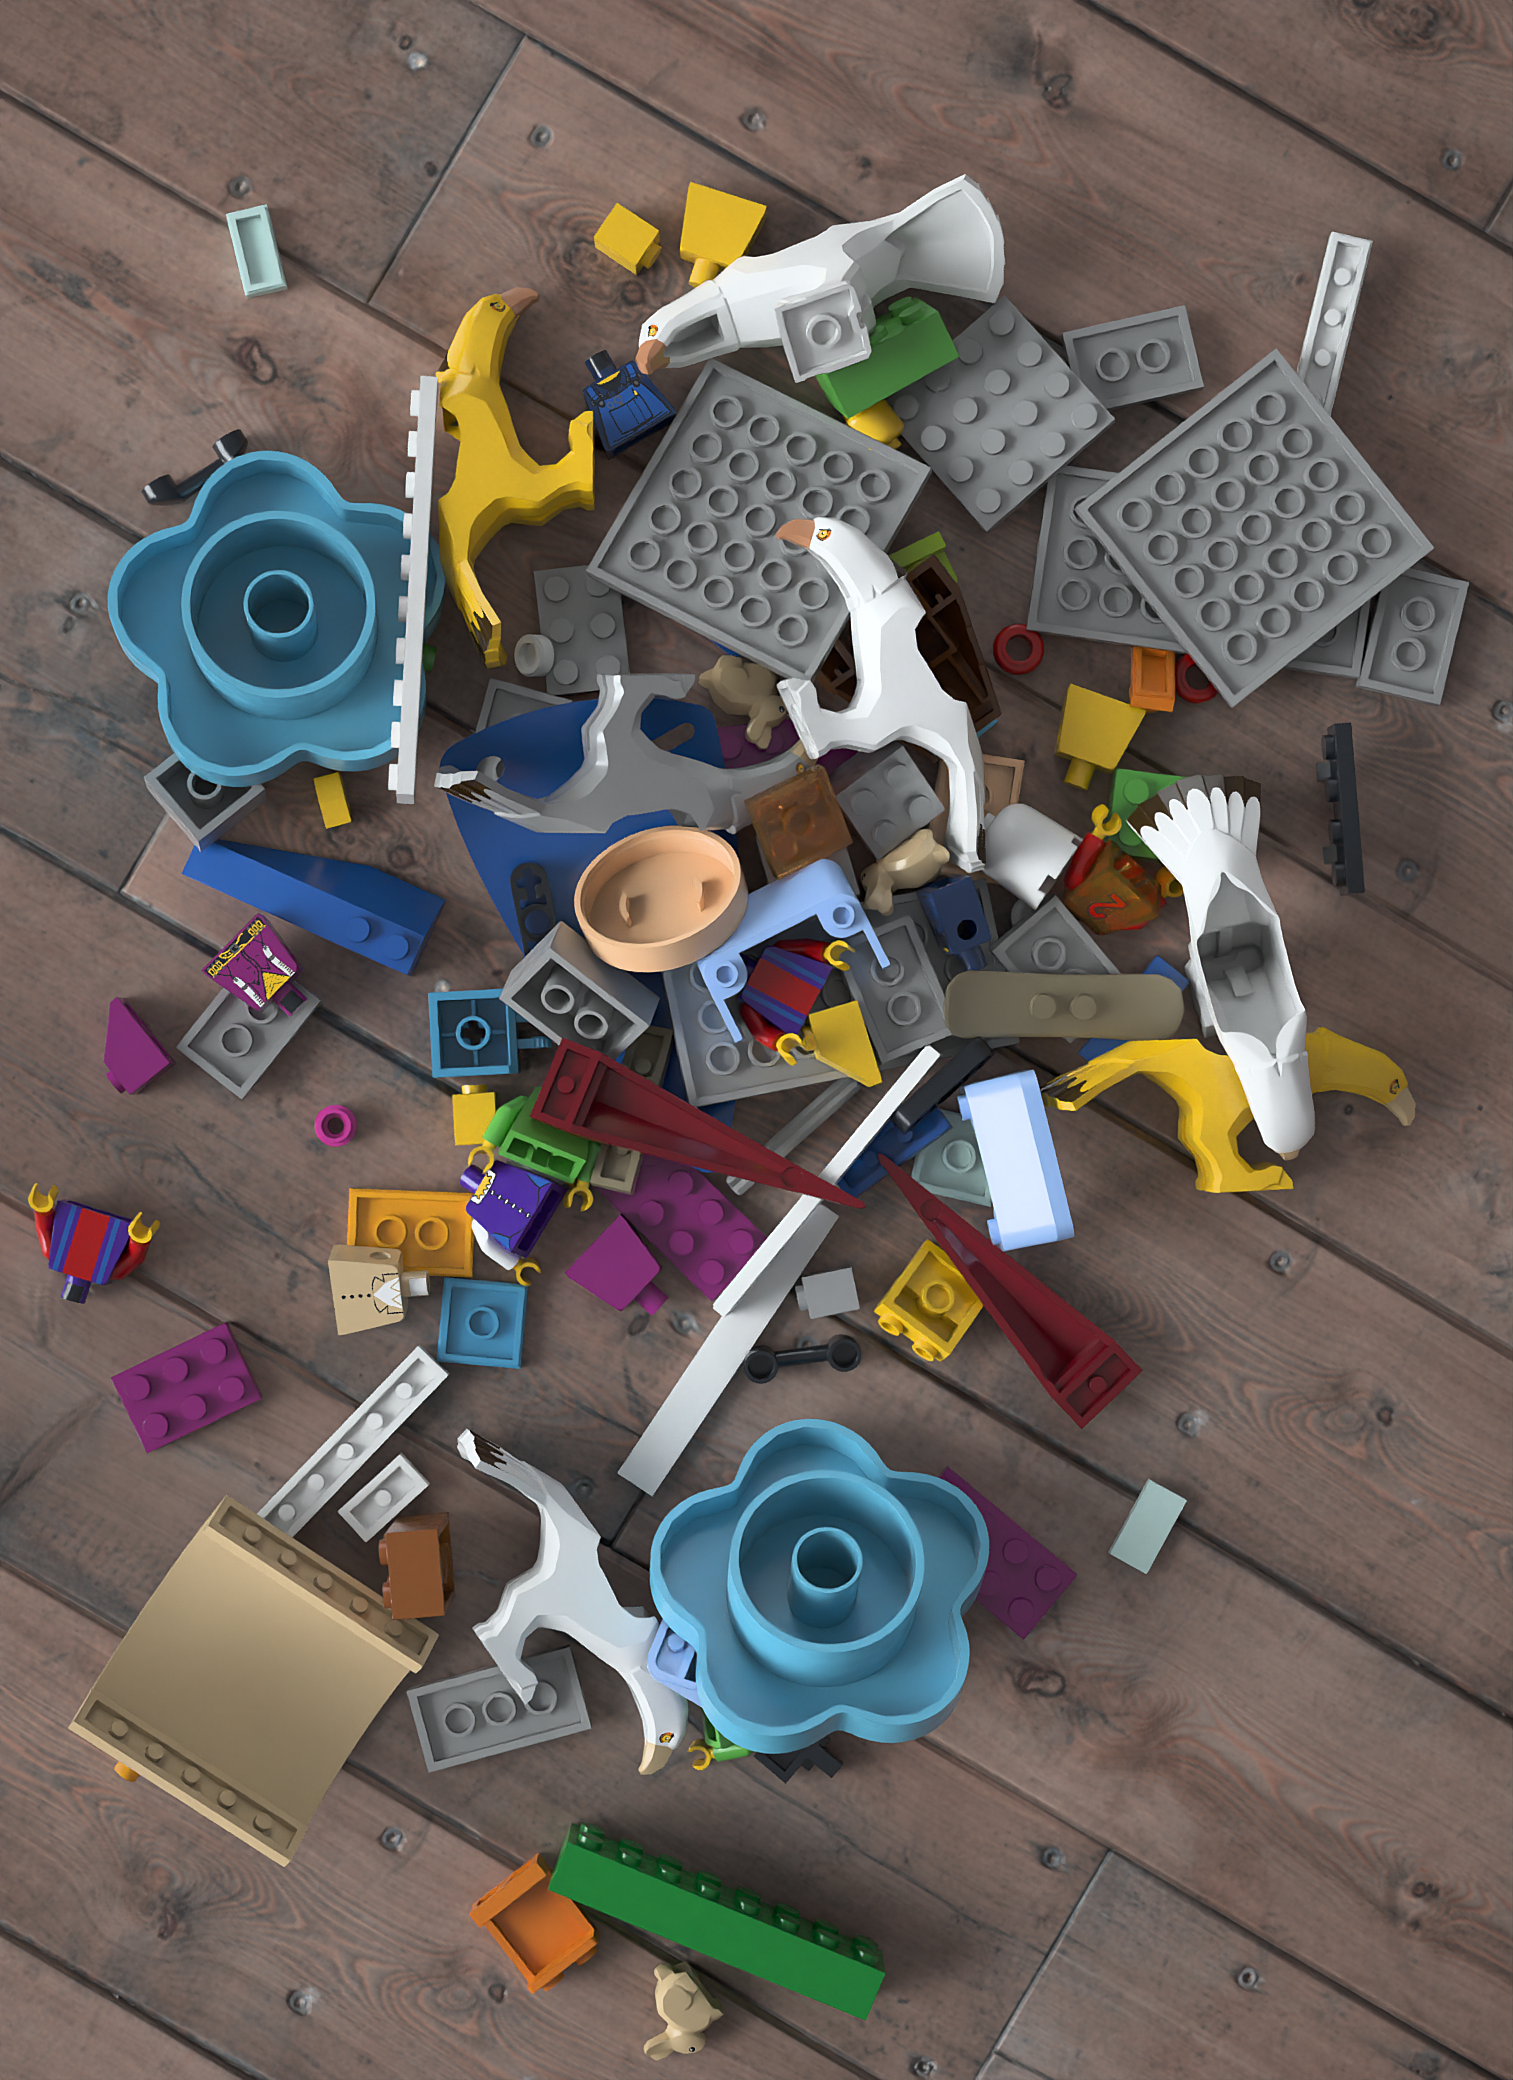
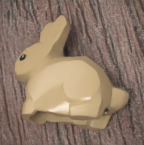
M722 655L713 669L707 670L699 676L698 683L702 687L709 689L714 703L727 714L750 716L751 720L746 728L745 737L749 742L755 743L759 750L767 749L771 740V728L778 726L788 716V710L781 696H778L779 691L776 684L779 674L759 664L742 662L741 658L732 655Z
M919 829L881 859H876V863L863 869L861 883L866 892L863 903L864 909L878 910L883 916H889L894 912L892 894L897 889L922 888L936 879L943 864L949 860L950 854L947 848L933 840L931 830Z
M687 1961L674 1966L660 1963L654 1969V1975L658 1979L655 1989L656 2008L658 2014L668 2023V2026L664 2033L648 2040L644 2045L645 2054L650 2055L655 2061L666 2058L674 2050L688 2054L703 2049L707 2044V2038L702 2031L708 2029L713 2021L718 2020L725 2013L722 2003L718 1998H713L700 1982L698 1974Z

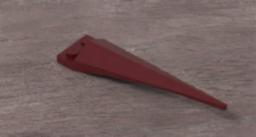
M563 1037L530 1114L531 1119L569 1133L572 1136L857 1209L866 1208L863 1201L739 1133L607 1055Z
M876 1153L879 1162L1044 1390L1083 1429L1143 1370L1111 1337L999 1247L993 1245L989 1239L885 1155Z

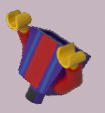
M809 938L778 940L773 946L766 945L757 961L739 953L748 973L747 982L736 1000L741 1005L740 1015L753 1038L773 1051L779 1052L790 1065L798 1063L789 1054L792 1048L800 1046L805 1051L808 1049L798 1036V1033L833 968L828 963L842 971H848L851 967L847 963L839 961V957L844 951L856 952L852 946L844 941L829 943Z
M34 1184L28 1197V1202L31 1208L34 1209L35 1229L42 1255L49 1260V1269L67 1274L61 1298L85 1304L91 1282L106 1286L112 1284L114 1280H123L145 1261L151 1238L160 1227L158 1220H155L151 1227L148 1228L141 1221L142 1212H139L133 1220L68 1199L58 1200L55 1206L54 1202L59 1192L58 1187L52 1185L48 1196H45L39 1192V1184Z

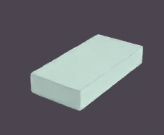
M267 204L226 214L247 299L288 289Z
M1148 1478L1108 1551L1109 1554L1147 1574L1187 1500Z

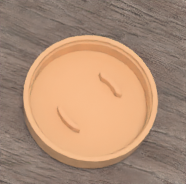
M663 826L644 830L611 845L599 854L586 868L577 884L574 896L575 913L591 951L607 964L633 972L671 970L688 965L707 956L727 941L736 931L748 905L747 884L739 859L731 845L710 831H699L697 827Z

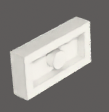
M401 1452L340 1508L338 1513L367 1542L430 1483Z

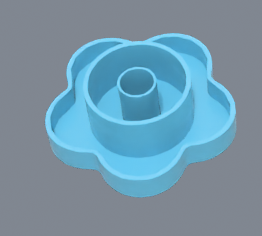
M256 451L228 461L209 477L201 488L191 515L185 523L160 530L143 538L122 557L111 577L108 590L110 620L127 657L139 670L158 683V711L164 732L172 750L190 771L211 783L230 787H246L272 780L302 761L312 762L325 768L339 771H364L380 767L398 757L399 748H391L392 722L401 721V706H393L394 681L403 680L404 664H396L397 638H405L406 622H398L399 596H408L409 581L401 580L402 554L410 555L411 539H403L405 512L382 504L347 502L342 499L328 478L309 462L284 452ZM431 533L429 537L423 644L435 630L441 618L446 599V581L440 564L439 546ZM423 663L418 732L424 720L427 701Z
M820 1419L794 1420L774 1427L751 1446L741 1462L735 1480L731 1484L697 1493L679 1503L668 1513L659 1525L652 1543L650 1588L653 1601L663 1620L678 1636L691 1644L696 1650V1687L706 1716L712 1725L734 1744L760 1753H788L808 1747L837 1730L875 1742H906L925 1736L942 1725L951 1715L960 1699L970 1656L969 1640L962 1617L974 1603L982 1585L989 1557V1535L985 1521L977 1506L956 1486L927 1474L890 1470L867 1441L845 1426Z

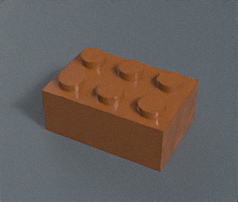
M449 1512L398 1516L384 1534V1539L379 1540L381 1566L388 1565L389 1572L387 1582L383 1583L384 1608H392V1620L445 1616L456 1596Z

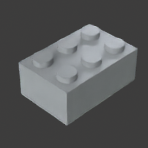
M562 921L511 970L499 997L500 1000L560 1045L563 1037L599 1051L613 1060L650 1026L660 999L625 970L611 966L598 958L591 951L586 940Z

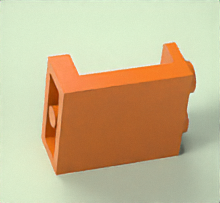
M537 1853L473 1903L469 1913L479 1928L484 1925L526 1978L528 1982L527 1989L531 1994H534L540 1988L546 1992L557 1985L565 1976L562 1971L572 1963L576 1962L579 1966L588 1961L598 1951L595 1945L599 1943L600 1931L578 1902L548 1890L552 1869L540 1853Z

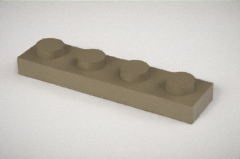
M650 1025L626 1048L622 1065L662 1088L675 1042L673 1030ZM600 1143L601 1148L595 1161L590 1183L596 1187L633 1195L644 1154Z

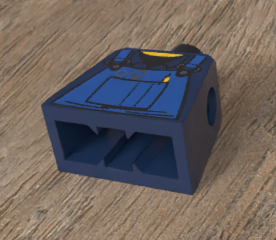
M607 350L600 351L586 360L585 365L595 382L582 390L588 410L593 411L594 426L608 460L673 422L677 415L674 407L648 376L638 369L635 361H629L623 366L616 368Z
M951 874L922 888L915 889L941 952L950 955L956 954L963 972L980 970L988 966L980 944L990 941L992 935L971 876ZM962 922L963 931L958 936L957 927L959 923Z

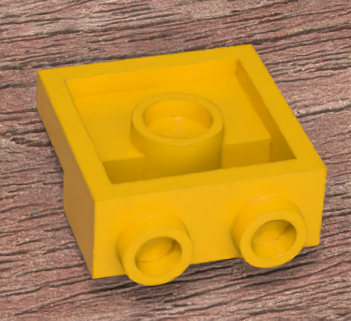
M927 1239L918 1249L902 1274L891 1285L873 1312L880 1316L878 1323L885 1331L895 1336L903 1333L914 1342L912 1349L921 1358L927 1361H933L936 1358L941 1362L951 1354L984 1305L947 1254Z

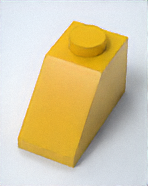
M857 1000L807 1015L805 1019L806 1026L800 1029L803 1042L808 1048L807 1051L814 1050L817 1060L868 1087L882 1083Z

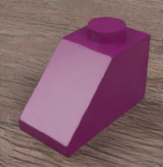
M116 997L110 1002L103 1061L110 1069L106 1076L120 1093L127 1091L130 1095H138L173 1067L176 1062L125 998Z

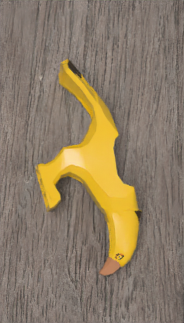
M521 287L513 288L502 294H492L481 298L466 313L445 359L435 375L440 383L439 408L442 407L444 431L460 441L456 478L449 492L438 500L440 564L447 586L458 610L462 612L470 636L486 669L506 665L508 655L500 643L501 621L482 593L473 569L478 555L489 540L503 526L510 523L543 526L566 509L581 507L587 511L595 510V430L593 411H585L576 419L571 420L568 434L571 451L557 464L539 466L520 446L508 406L501 391V367L508 339L519 318L531 305L539 302L540 298L539 293L534 290ZM456 420L458 421L459 426H450Z

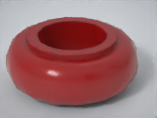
M1011 624L1004 627L996 635L993 643V656L997 665L1005 672L1013 675H1025L1034 671L1044 656V642L1038 632L1026 630V624ZM1021 637L1030 644L1031 653L1027 657L1028 659L1015 661L1008 656L1006 646L1011 639Z
M1186 654L1175 664V691L1179 697L1187 702L1195 704L1208 702L1216 697L1218 691L1210 681L1202 690L1193 689L1187 684L1185 678L1186 671L1197 664L1189 654Z

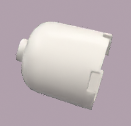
M1011 804L1004 807L996 817L988 813L984 818L986 865L982 871L1036 910L1063 872L1062 869L1071 856H1073L1083 839L1030 806Z

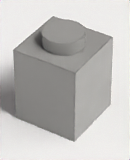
M850 1265L801 1275L803 1285L795 1286L800 1311L808 1310L810 1319L860 1309L852 1267Z

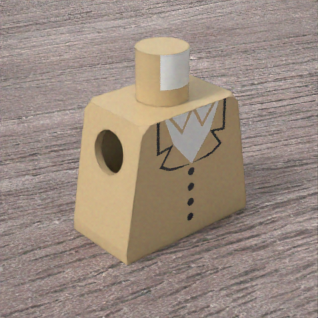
M341 1244L333 1245L328 1265L338 1335H346L400 1322L406 1316L408 1297L430 1295L428 1270L405 1272L403 1255L400 1250Z

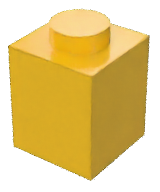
M616 203L594 236L595 248L635 275H638L643 266L649 269L662 249L658 245L660 242L659 230L619 203Z
M487 1084L462 1086V1094L452 1095L455 1146L483 1144L485 1139L482 1136L498 1110L497 1092L487 1093Z

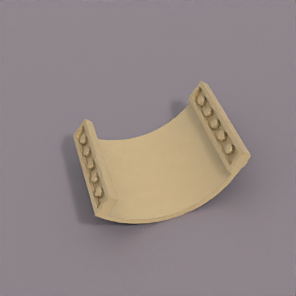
M226 1495L189 1542L148 1600L96 1680L68 1729L285 1867L292 1860L308 1829L310 1820L357 1742L407 1673L411 1670L416 1674L424 1666L439 1634L415 1618L392 1620V1608H384L382 1596Z

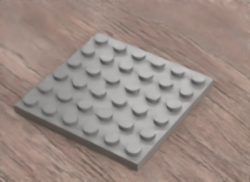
M1277 348L1075 508L1076 513L1231 708L1434 549V546Z
M710 358L586 569L589 577L787 679L797 678L810 680L813 683L851 617V613L848 610L846 600L839 586L822 563L806 549L787 540H778L775 536L781 526L793 519L836 518L860 529L883 552L887 553L929 480L932 469Z

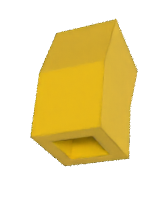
M336 772L313 778L326 829L352 822L353 816L340 773Z

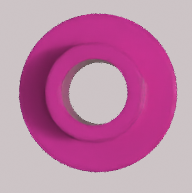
M330 1105L318 1113L314 1125L315 1132L324 1144L332 1147L343 1146L354 1138L357 1131V1120L353 1112L347 1107ZM335 1117L340 1118L344 1123V1128L339 1134H335L329 1129V1122Z

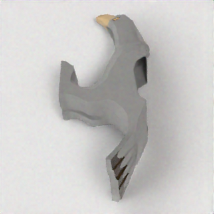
M597 674V683L600 687L598 706L581 728L584 762L582 767L565 784L549 796L540 799L526 796L504 787L479 771H461L451 765L440 767L436 774L434 787L463 801L493 811L499 817L540 833H606L612 823L627 815L668 809L678 826L699 827V831L725 829L728 833L735 834L747 825L791 805L809 787L815 773L814 766L817 759L809 758L801 739L789 750L771 760L732 769L717 768L694 759L659 749L641 731V713L654 697L667 701L684 698L694 684L695 674Z

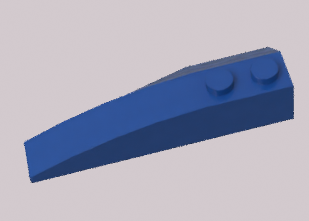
M221 839L216 840L202 852L194 845L182 872L187 877L411 977L415 972L446 902L445 899L368 865Z

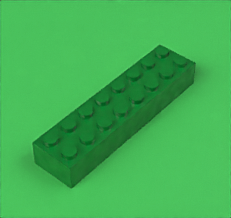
M582 1822L581 1826L571 1824L553 1867L548 1890L862 2020H867L886 1973L882 1951L877 1949L878 1944L873 1940L861 1935H855L854 1939L838 1933L839 1928L836 1925L823 1919H816L815 1923L799 1917L800 1912L787 1904L777 1903L776 1907L760 1901L761 1896L748 1888L739 1886L737 1891L721 1885L722 1879L712 1873L700 1870L698 1874H694L682 1869L683 1863L668 1855L660 1854L659 1858L643 1852L644 1847L625 1838H621L620 1842L604 1836L605 1831L593 1824Z

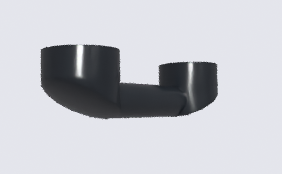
M241 429L229 432L212 446L219 459L176 485L170 474L163 475L145 486L141 493L151 505L166 506L183 503L186 499L199 492L205 482L218 468L228 461L245 454L248 446L247 438Z
M844 1334L833 1336L824 1345L774 1351L768 1346L761 1345L752 1348L747 1353L744 1359V1371L749 1380L758 1384L771 1381L780 1367L829 1361L830 1365L837 1371L848 1372L859 1365L861 1350L854 1338Z

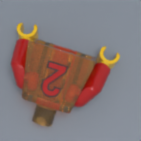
M1104 804L1097 806L1093 810L1091 819L1096 827L1092 834L1086 833L1064 872L1062 903L1077 921L1081 920L1096 935L1102 936L1119 930H1140L1144 928L1152 919L1159 917V911L1167 904L1165 900L1167 896L1174 898L1184 893L1182 884L1166 866L1157 872L1155 880L1112 839L1106 843L1103 841L1105 836L1116 834L1122 826L1121 818L1116 812L1112 815L1110 821L1102 824L1109 811Z

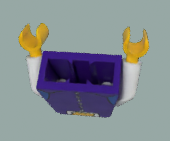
M511 1159L507 1163L495 1160L490 1171L482 1174L484 1170L478 1166L470 1165L462 1174L460 1185L473 1193L466 1205V1212L473 1218L472 1229L478 1244L487 1256L505 1269H514L517 1281L521 1285L530 1286L531 1281L523 1277L520 1272L524 1267L530 1266L541 1274L539 1263L535 1259L527 1257L568 1189L561 1186L567 1182ZM575 1181L573 1184L567 1183L570 1189L576 1187Z

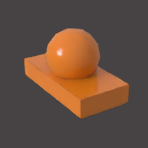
M1133 646L1131 653V685L1128 690L1130 707L1146 710L1145 714L1158 711H1173L1175 703V652Z

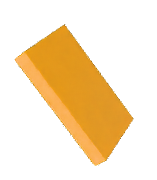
M349 1188L347 1245L398 1249L403 1255L405 1272L428 1270L429 1276L473 1277L475 1234L472 1229L473 1218L466 1212V1205L473 1193Z

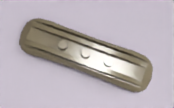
M968 970L956 975L948 984L943 1004L946 1027L953 1035L964 1039L977 1037H1077L1131 1041L1164 1040L1178 1031L1185 1011L1181 989L1171 979L1159 974H1045Z

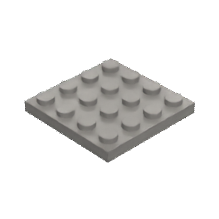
M1005 295L953 340L959 354L958 358L895 392L886 399V402L904 424V430L900 436L922 461L931 467L932 472L987 534L1115 423V418Z

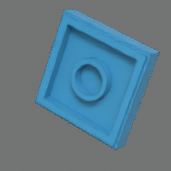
M444 1277L437 1361L521 1369L529 1286H523L520 1283Z

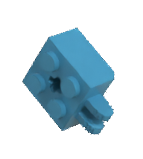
M503 989L428 993L433 1078L521 1073L520 1049L552 1047V1039L546 1036L519 1039L518 1023L529 1021L499 999ZM478 1021L479 1028L485 1029L486 1035L485 1038H480V1044L473 1046L472 1039L465 1038L464 1033L466 1028L471 1029V1022Z

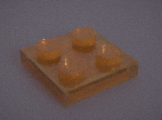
M817 764L744 800L771 873L778 880L853 843L826 769L822 765Z

